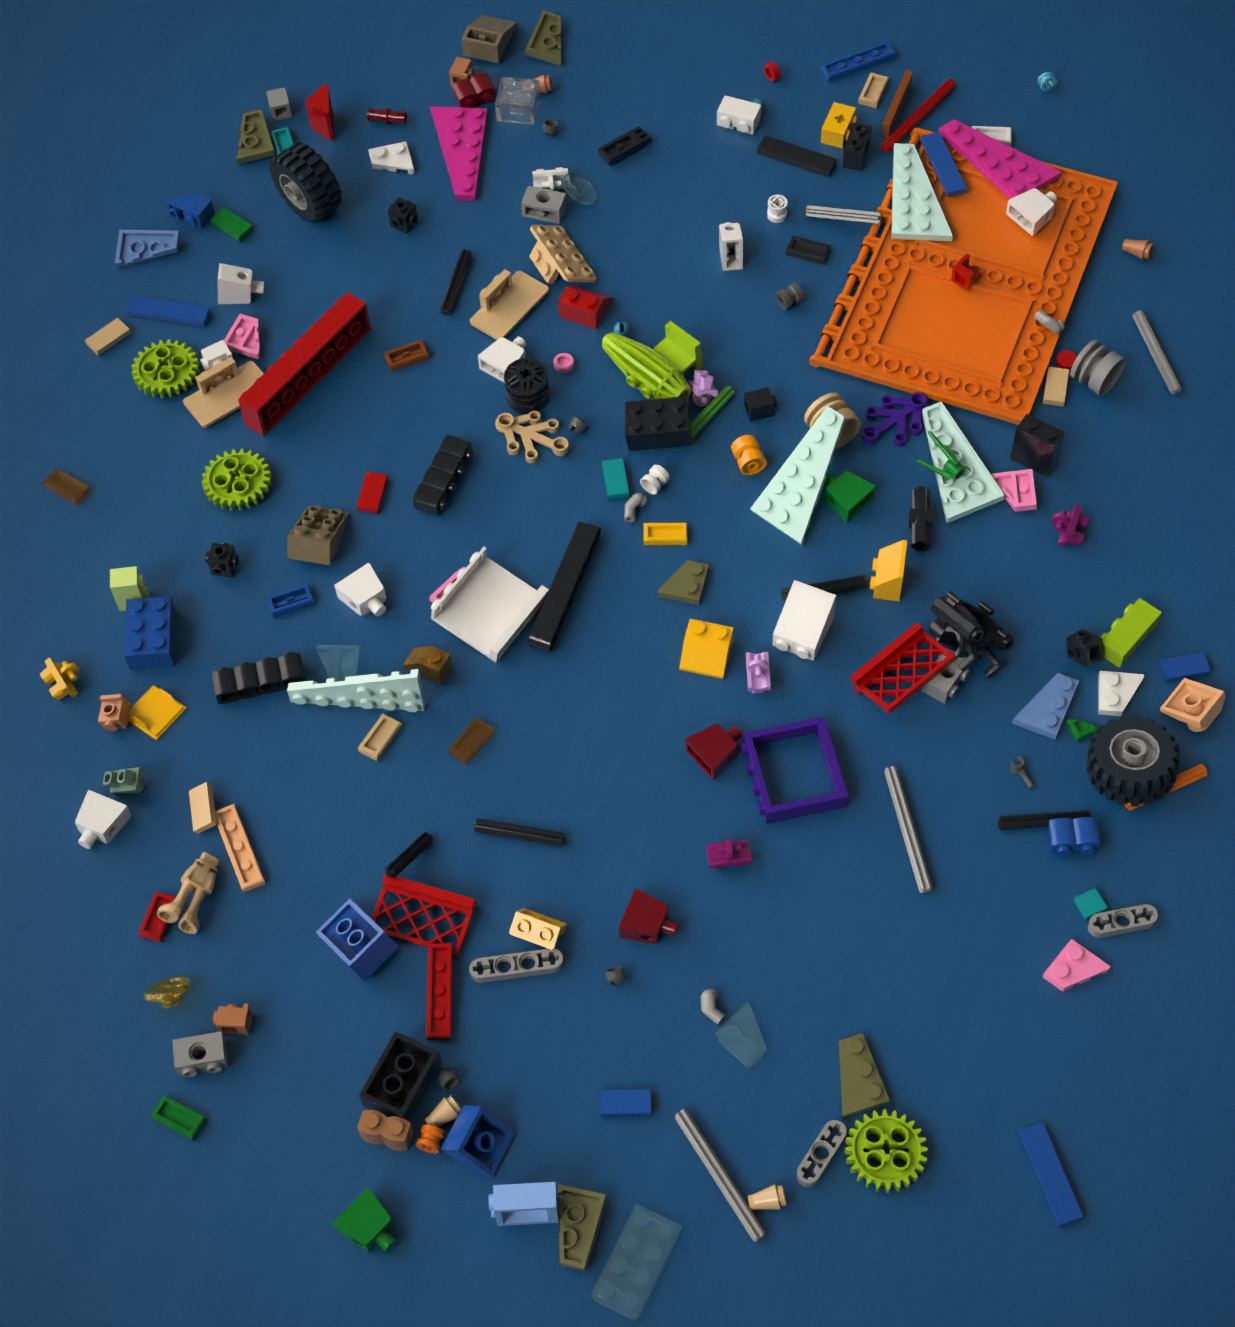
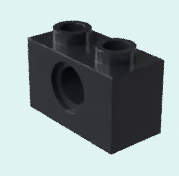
M852 123L844 149L843 168L862 171L870 145L872 126Z

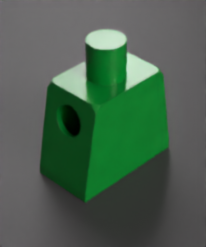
M849 471L843 472L838 478L831 473L826 474L824 485L827 487L825 500L846 523L855 517L875 497L876 486Z
M368 1187L333 1222L335 1230L367 1252L372 1251L377 1244L385 1252H389L397 1243V1240L389 1234L394 1227L391 1217Z

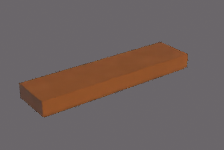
M907 70L904 73L883 121L882 138L887 139L893 130L912 86L913 71Z

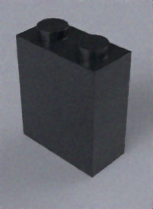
M1026 414L1016 428L1010 459L1049 477L1058 463L1065 432Z

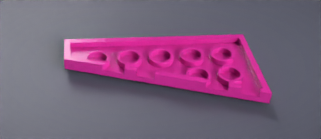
M430 106L456 200L476 201L488 116L487 108Z
M955 119L939 128L941 136L1009 199L1033 188L1041 190L1061 178V171Z

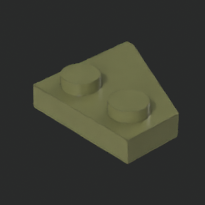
M687 560L658 589V597L699 605L709 571V564Z

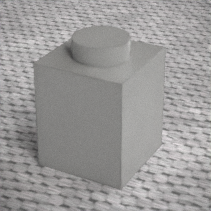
M285 87L266 91L273 121L291 118L292 114Z

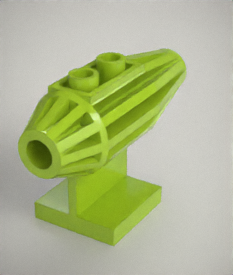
M672 321L665 325L666 338L653 349L616 332L608 333L602 339V349L624 373L627 383L631 387H636L647 399L689 397L691 388L683 373L690 367L693 370H701L703 368L701 343Z

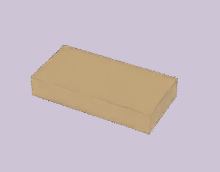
M870 73L859 97L858 104L877 108L889 82V77Z
M116 318L88 337L85 342L99 356L129 336L131 331L119 318Z
M1048 366L1042 404L1064 407L1069 369Z
M382 714L359 745L358 752L378 762L403 727L402 723Z
M205 782L189 790L193 832L199 834L217 825L212 784Z

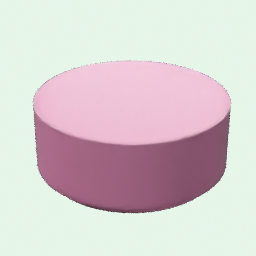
M561 353L555 356L553 360L555 371L560 374L570 373L574 369V358L568 353Z

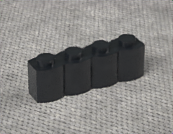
M446 435L439 451L433 458L431 466L426 471L422 483L414 494L413 505L415 509L436 516L446 509L447 498L455 492L456 481L459 477L462 478L466 463L472 460L474 450L470 441Z
M293 652L285 653L279 658L266 657L257 663H241L235 668H219L211 673L218 704H227L239 699H249L261 694L279 692L283 689H288L289 683L306 681L300 653Z

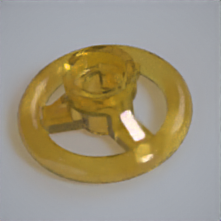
M182 976L164 979L148 987L143 997L148 1002H161L163 1008L176 1006L181 1002L180 995L190 988L191 980Z

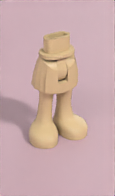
M203 852L200 858L196 859L194 864L181 877L182 887L176 898L171 903L160 906L157 916L167 923L176 922L188 896L192 892L194 896L188 909L181 917L178 926L185 933L196 934L200 928L197 917L198 910L205 896L212 893L215 877L218 872L216 867L219 860Z

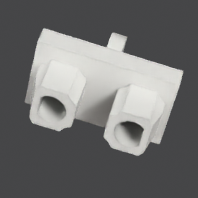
M559 167L554 170L538 169L532 171L534 187L552 191L569 189L568 168Z

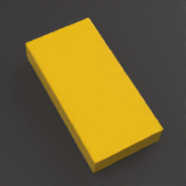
M644 523V545H687V523Z

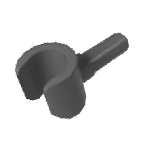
M1018 756L1017 762L1019 765H1015L1011 760V772L1019 774L1029 789L1034 787V784L1024 770V759Z

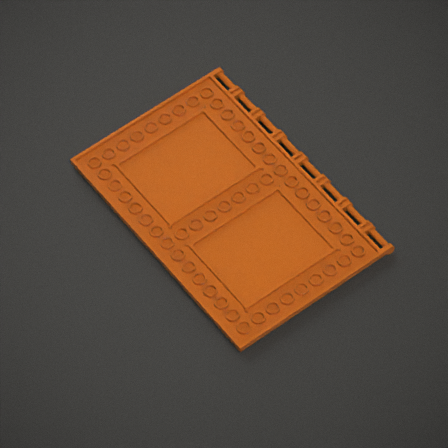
M914 128L911 132L909 144H914L916 147L921 136L935 132ZM943 138L966 185V193L947 197L922 145L918 155L953 235L952 241L891 239L892 209H889L893 191V179H891L886 188L887 193L884 200L876 210V212L882 213L881 223L872 224L868 235L864 237L858 258L850 268L847 275L848 280L842 293L837 297L834 304L835 309L828 324L823 328L820 335L821 340L815 354L810 357L809 364L816 368L821 366L908 393H922L926 398L1019 425L1024 416L1031 413L1062 332L1060 331L1058 334L1052 333L1035 319V314L1037 311L1042 310L1054 320H1061L1065 324L1118 182L1043 162L1061 171L1062 174L1061 178L1039 190L1044 195L1052 191L1056 195L1057 201L1054 203L1055 207L1052 218L1032 236L1006 214L1009 198ZM887 223L881 237L877 238L876 235L881 224ZM873 251L874 253L868 266L864 267L863 264L868 253ZM966 253L970 255L969 266L981 272V277L968 291L951 281L953 267ZM861 281L855 296H849L855 282ZM847 310L841 327L836 326L842 311ZM833 340L834 343L827 358L823 357L829 341Z

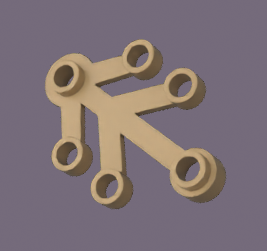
M531 411L529 414L513 417L509 413H502L495 421L496 429L505 434L508 443L507 452L510 455H517L520 452L519 443L515 441L513 432L521 435L526 451L525 459L528 463H535L538 460V452L534 449L531 440L551 448L557 456H564L569 451V443L566 438L557 437L553 440L539 434V432L543 431L556 433L559 430V422L556 419H549L547 422L540 423L541 414L538 411ZM527 422L531 424V426L523 427L520 425Z

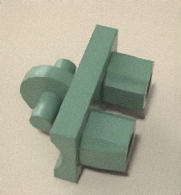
M137 767L115 770L113 772L107 771L104 774L103 785L110 787V793L114 795L140 793L145 786V780L142 777L145 769Z

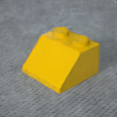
M902 540L879 549L878 558L873 559L872 571H876V577L871 576L870 589L874 590L873 598L900 601L907 540Z
M690 619L684 638L679 670L723 679L733 644L734 627Z

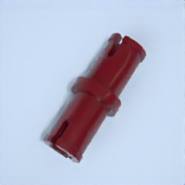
M369 108L368 111L370 112H367V119L369 121H383L384 124H390V122L407 123V112L391 111L389 108H385V110Z

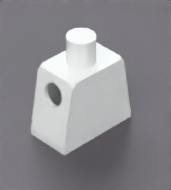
M1033 188L1009 199L1006 214L1030 235L1034 236L1052 218L1055 207L1054 203L1057 201V197L1052 191L1044 195L1038 189Z
M726 222L719 225V248L723 271L743 269V237L739 223ZM729 249H733L735 253L733 255H729Z
M219 263L218 304H249L252 293H264V281H252L251 269Z
M504 337L499 338L478 355L479 369L504 382V372L508 365L515 360L526 358L525 350L523 349L526 346L525 340L521 337H516L511 342Z
M369 563L334 585L337 597L360 616H364L370 611L375 616H381L386 611V607L383 605L386 601L384 587Z
M88 790L75 820L79 832L82 833L78 843L87 849L91 848L95 840L110 843L132 816L127 805Z

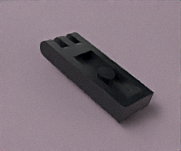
M638 126L598 148V154L610 166L651 143L652 138Z

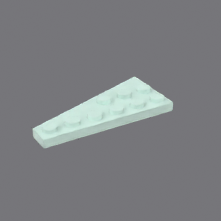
M894 143L891 239L952 241L953 235L915 145Z
M938 402L923 408L922 417L933 465L945 472L943 466L949 459L929 436V431H932L943 445H947L958 461L966 467L963 476L956 481L952 478L947 481L943 476L935 472L946 522H952L1004 500V493L943 403Z
M829 406L825 408L750 508L753 513L802 546L807 528H809L812 513L817 505L827 476L829 464H831L834 449L836 444H838L846 421L843 415Z
M419 669L411 670L410 674L401 675L400 671L392 672L391 676L386 677L380 674L345 677V681L336 682L335 678L327 679L326 683L321 684L316 681L289 683L287 689L290 702L300 705L311 703L319 706L339 705L344 708L355 706L364 709L383 708L388 711L399 709L408 712L424 711L425 709Z

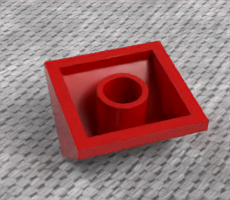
M324 84L308 97L305 102L310 127L327 139L334 140L333 108L328 84Z

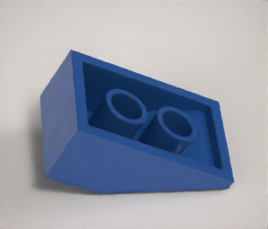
M350 898L315 932L364 982L399 948L386 932Z

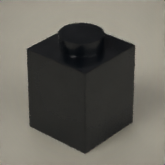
M768 387L744 393V408L750 422L774 416V407H777L775 395H771Z

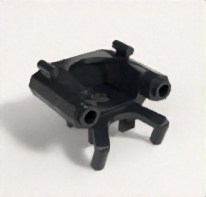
M951 591L946 596L938 597L931 607V611L938 619L930 625L929 633L936 638L937 642L958 647L954 653L957 657L963 658L968 651L969 656L958 664L963 672L972 666L979 656H987L993 665L986 669L984 674L986 677L991 678L1003 668V664L990 650V647L995 646L1000 651H1008L1014 644L1012 635L988 616L993 615L995 611L983 601L979 602L978 607H976L971 602L960 599Z

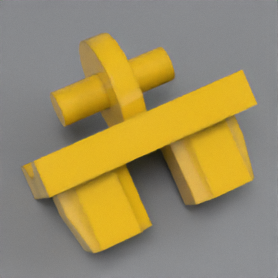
M50 657L44 661L47 667L40 673V676L49 685L56 680L57 683L49 689L54 698L60 700L66 695L75 697L79 694L72 681L77 680L76 675L79 672V667L76 663H68V661H64L62 664L54 663Z

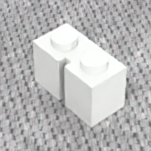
M726 95L717 110L718 126L729 129L736 127L737 131L752 135L761 119V104Z

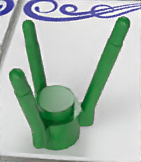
M929 431V436L949 459L943 466L945 472L921 459H918L917 463L943 476L947 481L950 478L954 481L958 480L965 473L966 467L958 461L947 445H943L933 432Z

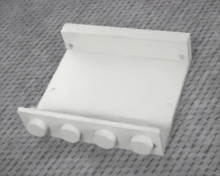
M484 546L480 552L476 551L472 555L470 564L466 568H461L457 574L456 581L454 583L450 582L447 585L442 598H437L430 608L432 609L431 619L496 663L541 608L549 589L541 585L538 590H535L486 557L487 548Z

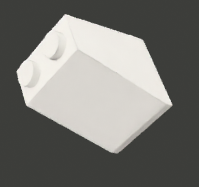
M794 580L774 630L772 646L781 651L797 654L800 658L814 661L834 620L836 595Z

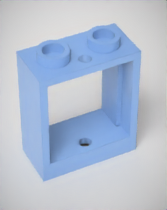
M556 1182L493 1185V1194H489L491 1218H496L497 1226L559 1223Z

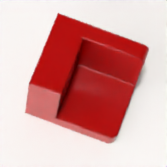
M966 253L953 267L951 281L968 291L981 277V272L969 266L970 255Z

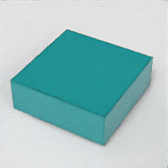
M1096 888L1074 897L1073 900L1085 920L1090 919L1094 914L1106 912L1108 909Z

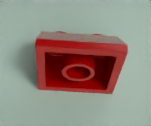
M577 285L566 286L558 300L559 317L597 329L613 297Z

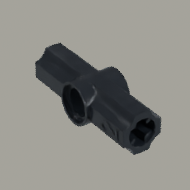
M922 486L912 489L911 509L909 512L911 548L916 551L930 549V529L932 528L930 490Z

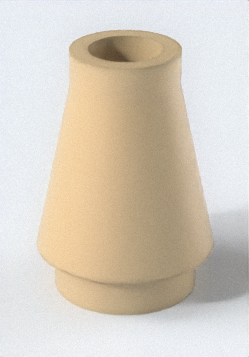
M450 1095L440 1101L430 1115L425 1118V1121L428 1125L440 1127L456 1119L462 1109Z
M774 1184L757 1193L748 1195L751 1211L781 1210V1207L787 1206L783 1185L776 1186Z

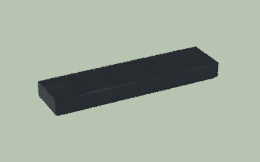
M766 135L757 148L758 154L827 177L830 176L837 163L836 158Z

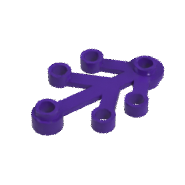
M918 392L913 393L909 398H896L885 395L881 399L882 408H876L875 406L867 407L865 411L866 419L871 421L877 419V417H888V419L877 426H865L862 430V440L868 445L877 442L880 434L897 423L893 443L898 447L904 446L907 439L905 434L906 416L912 412L913 422L910 424L909 432L913 436L920 435L922 433L921 412L923 408L928 406V400L925 395ZM893 405L903 406L901 410L891 409Z

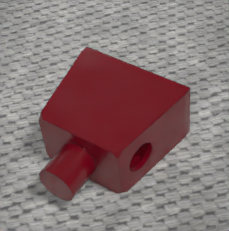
M714 724L685 739V751L714 780L738 755L736 741L742 737V733L736 726L725 732L719 724Z
M635 888L619 925V937L657 944L662 933L675 937L679 923L668 919V905Z

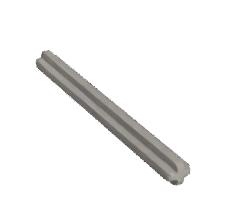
M895 766L887 767L884 774L920 893H928L932 890V884L899 773Z
M683 1109L676 1113L675 1119L752 1240L757 1242L764 1238V1229L688 1111Z

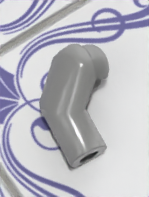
M1042 310L1036 312L1035 319L1052 333L1058 334L1064 330L1065 325L1063 321L1054 320Z
M635 493L625 503L624 520L626 522L635 521V509L637 506L643 507L646 504V496L641 493Z
M714 989L705 990L701 995V1010L713 1022L720 1025L726 1016L716 1008L718 994Z

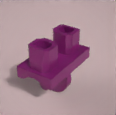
M1075 504L1072 511H1060V514L1052 516L1051 523L1056 527V531L1061 532L1057 545L1064 547L1069 543L1078 546L1082 543L1084 534L1075 530L1076 527L1083 530L1088 524L1089 517L1081 513L1082 506Z
M725 839V842L706 844L709 869H721L735 865L745 866L752 863L748 839L737 841Z

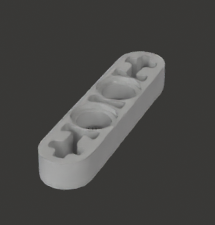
M555 948L552 950L542 949L477 958L471 962L469 971L471 978L475 982L484 983L556 973L562 969L564 961L559 950ZM552 956L556 960L554 965H551L549 961ZM542 957L543 967H539L540 964L538 958ZM525 959H532L535 961V965L531 969H525L522 967V962ZM508 962L511 965V969L508 972H500L498 970L499 964ZM490 964H493L495 972L493 974H491ZM479 966H483L484 969L481 975H478L477 972Z

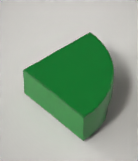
M1078 719L1066 721V726L1076 742L1087 739L1097 732V728L1092 723Z

